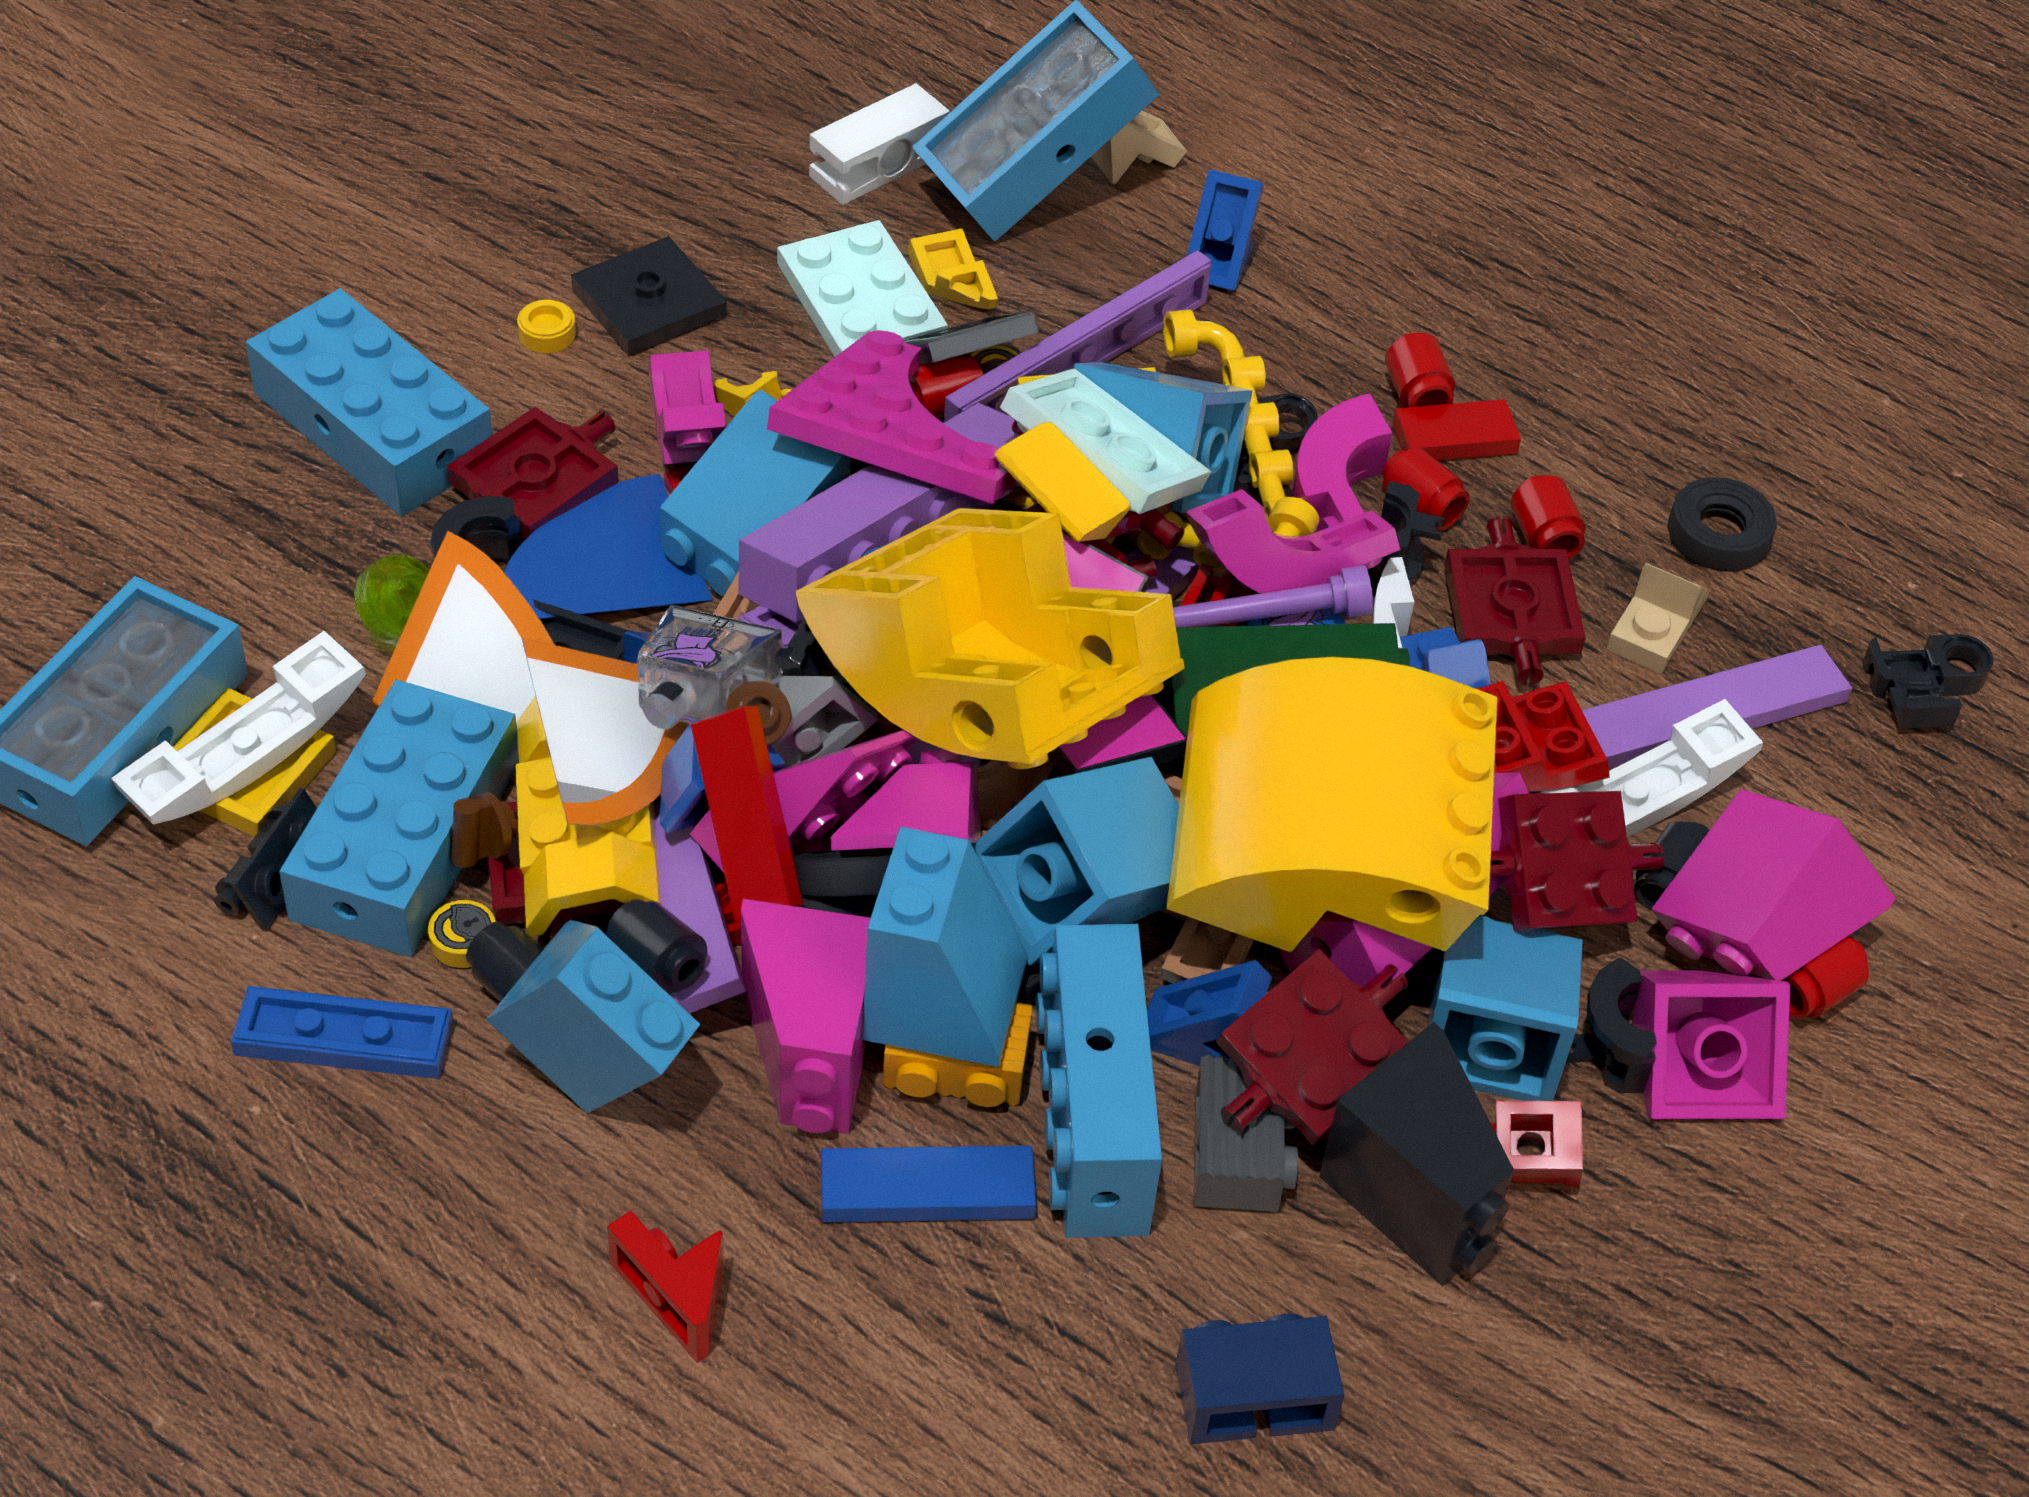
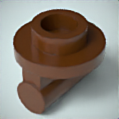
M751 681L740 685L730 694L724 712L742 706H758L767 746L774 744L785 734L791 719V709L786 696L776 686L763 681Z
M490 792L477 794L472 799H459L454 803L451 861L454 865L468 868L476 865L479 859L488 856L496 859L510 852L512 839L517 834L516 819L510 806L504 801H499Z

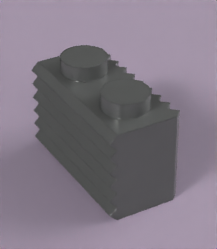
M1208 1054L1201 1057L1195 1088L1193 1205L1278 1212L1283 1188L1294 1189L1296 1185L1298 1150L1294 1146H1284V1129L1294 1130L1295 1126L1289 1119L1267 1108L1248 1124L1241 1133L1233 1130L1230 1127L1233 1121L1248 1107H1245L1228 1123L1224 1121L1221 1109L1248 1088V1085L1240 1067L1232 1059L1228 1060L1223 1055L1213 1058Z

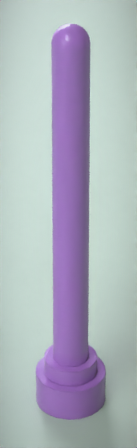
M1365 565L1339 569V574L1328 577V583L1178 606L1173 607L1176 627H1212L1331 608L1334 614L1344 612L1346 618L1372 614L1373 596L1368 570Z

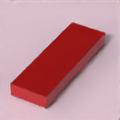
M742 706L690 724L735 923L741 922L743 899L795 907L803 906L758 706Z

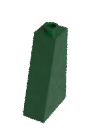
M1395 623L1176 627L1180 657L1184 660L1185 668L1163 681L1165 709L1187 736L1192 699L1199 690L1225 677L1257 666L1292 659L1322 657L1373 659L1410 666L1409 652L1407 648L1398 647ZM1185 758L1171 761V771H1183Z

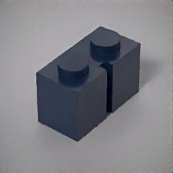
M1288 1313L1274 1316L1265 1322L1232 1325L1227 1321L1213 1320L1201 1323L1195 1328L1182 1329L1175 1368L1190 1445L1255 1438L1257 1429L1253 1414L1254 1410H1264L1270 1437L1335 1430L1344 1398V1390L1327 1316L1304 1318L1298 1314Z

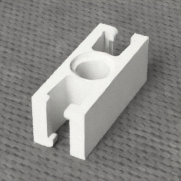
M917 83L811 133L810 150L816 156L821 155L825 161L822 163L816 161L810 164L809 177L839 203L844 205L925 165L924 160L912 146L946 117L950 111Z

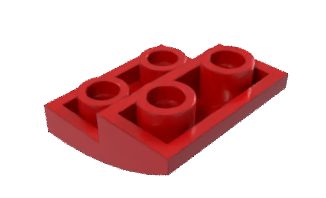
M1504 681L1475 688L1497 696L1494 773H1520L1528 791L1562 789L1610 778L1608 759L1567 681L1538 688L1514 697L1511 696Z

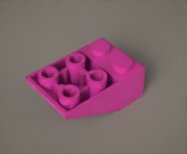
M901 730L773 772L792 857L808 852L831 850V836L870 799V794L880 783L884 785L903 765H909L912 757L907 751L918 738L905 730ZM709 809L689 834L723 871Z

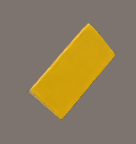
M1045 422L1000 447L994 454L999 463L1048 513H1059L1061 527L1076 542L1106 538L1130 510L1131 504L1129 500L1052 422Z

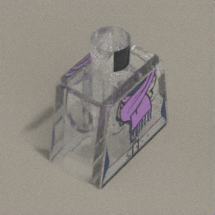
M671 605L638 653L639 706L643 710L645 717L652 725L658 728L670 729L679 721L690 724L694 720L701 721L724 713V708L730 694L744 683L763 681L780 689L778 680L783 677V671L776 663L774 657L779 649L782 648V630Z

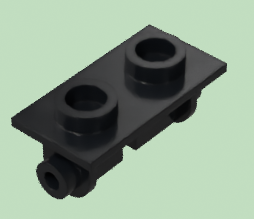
M299 788L291 801H285L281 806H274L267 813L266 822L247 847L252 854L251 857H240L226 878L220 879L215 887L218 895L214 902L221 911L229 915H237L240 910H248L262 931H268L286 905L279 871L317 810L305 789Z

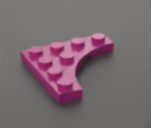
M882 330L867 332L770 406L767 430L994 504L1016 483V479L996 459L997 457L994 454L998 448L987 443L974 442L962 436L934 417L919 402L912 391L909 380L919 369L922 348L903 342V338L893 332Z

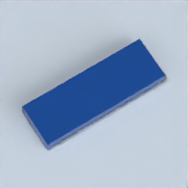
M248 986L231 1039L234 1056L439 1079L454 1024L452 1009Z
M1032 1146L821 1148L822 1222L1035 1219L1036 1197Z

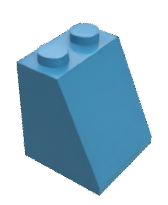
M1104 362L1075 363L1074 368L1211 471L1202 490L1176 500L1171 511L1184 513L1233 493L1253 390Z
M761 389L751 396L660 506L661 546L665 554L677 565L688 566L706 580L712 589L721 596L725 595L739 571V540L850 477L849 456L767 430L770 406L778 400Z
M1152 757L1045 780L972 845L1028 955L1027 963L1029 966L1040 963L1041 953H1052L1055 925L1130 924L1167 907L1179 804Z
M900 826L867 928L862 1040L999 1067L1026 970L1028 955L970 841Z
M1479 915L1446 952L1440 950L1426 1028L1434 1022L1444 1030L1474 1090L1521 1101L1554 1100L1578 1025L1582 939L1559 935L1554 931L1546 929L1514 931L1513 924L1495 921L1489 917Z
M573 920L563 925L486 1019L586 1113L661 1076L700 1026L699 1022L598 927Z

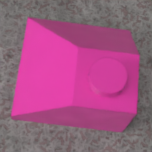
M945 749L920 751L921 764L903 765L831 836V850L894 848L900 826L967 839L970 843H976L981 838L977 762H961L960 754Z
M1639 970L1642 983L1640 989L1637 990V997L1633 1006V1026L1641 1030L1655 1032L1657 1041L1654 1050L1656 1059L1643 1091L1648 1117L1651 1119H1785L1790 983L1700 970Z

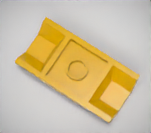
M535 695L517 721L519 763L516 764L519 856L520 869L524 875L525 916L528 934L531 937L543 935L561 909L610 899L623 903L634 899H642L646 902L654 901L662 905L654 801L639 812L606 824L588 826L567 824Z

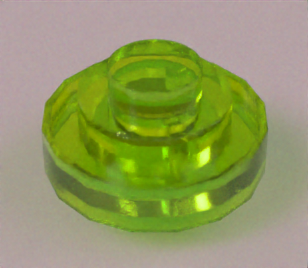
M391 554L367 566L358 577L354 592L356 610L365 628L377 640L392 647L397 646L430 571L422 562L408 555Z

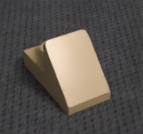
M1141 111L1097 150L1091 158L1109 182L1115 184L1136 157L1146 163H1151L1155 159L1175 167L1187 150L1162 119Z
M1645 563L1635 595L1613 629L1606 650L1663 674L1705 603L1709 590Z

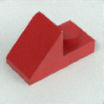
M630 1210L607 1226L610 1264L695 1362L699 1363L709 1356L724 1268L723 1232L721 1230L716 1231L678 1257L672 1243L660 1229L654 1227L648 1230Z

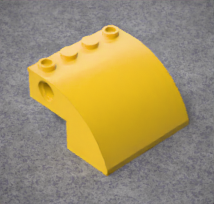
M958 508L796 591L798 607L812 634L834 667L855 691L885 718L921 741L956 754L1007 761L1008 766L1013 769H1028L1044 764L1048 761V753L1062 744L1074 743L1086 738L1088 735L1087 728L1100 720L1112 719L1123 715L1126 712V704L1138 697L1160 692L1164 688L1163 681L1185 668L1184 660L1180 657L1171 594L1071 587L1059 513Z
M1343 657L1292 659L1257 666L1220 679L1199 690L1191 702L1166 909L1288 952L1294 950L1327 910L1446 952L1480 914L1484 915L1488 911L1497 696L1414 667L1373 659Z

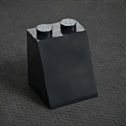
M1433 1022L1337 1099L1319 1177L1441 1286H1444L1463 1269L1469 1274L1478 1270L1494 1252L1497 1241L1493 1238L1496 1226L1506 1215L1510 1207V1203L1505 1200L1514 1168L1444 1030Z

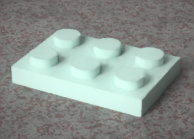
M880 220L777 247L778 266L834 357L869 331H889L898 334L903 340L948 328V324Z
M1075 368L1010 387L1000 406L1003 411L1018 421L1017 425L1023 433L1045 422L1054 423L1129 500L1131 504L1129 511L1138 514L1200 492L1211 473L1208 468Z

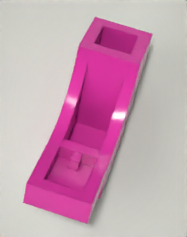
M709 350L650 355L648 371L655 427L662 463L670 465L698 462L726 427L723 402L716 403Z
M1370 393L1344 401L1322 414L1312 424L1301 442L1291 497L1302 498L1315 508L1320 519L1315 533L1363 514L1364 511L1350 487L1366 478L1382 475V470L1388 458L1392 431Z
M1243 489L1186 511L1191 527L1206 550L1239 581L1260 594L1328 583V577L1338 575L1341 568L1365 565L1367 569L1378 565L1382 561V557L1400 550L1395 528L1372 510L1316 533L1296 537L1279 535L1272 532L1263 506Z

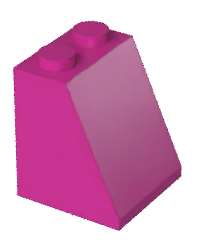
M1740 789L1651 910L1667 929L1668 933L1665 936L1667 942L1685 957L1698 960L1702 955L1717 961L1723 968L1734 975L1748 976L1751 973L1765 979L1781 981L1888 910L1896 898L1840 819Z
M743 899L741 906L742 978L746 992H743V996L780 1124L796 1126L810 1133L831 1131L849 1134L868 1041L862 1040L867 928L871 918Z

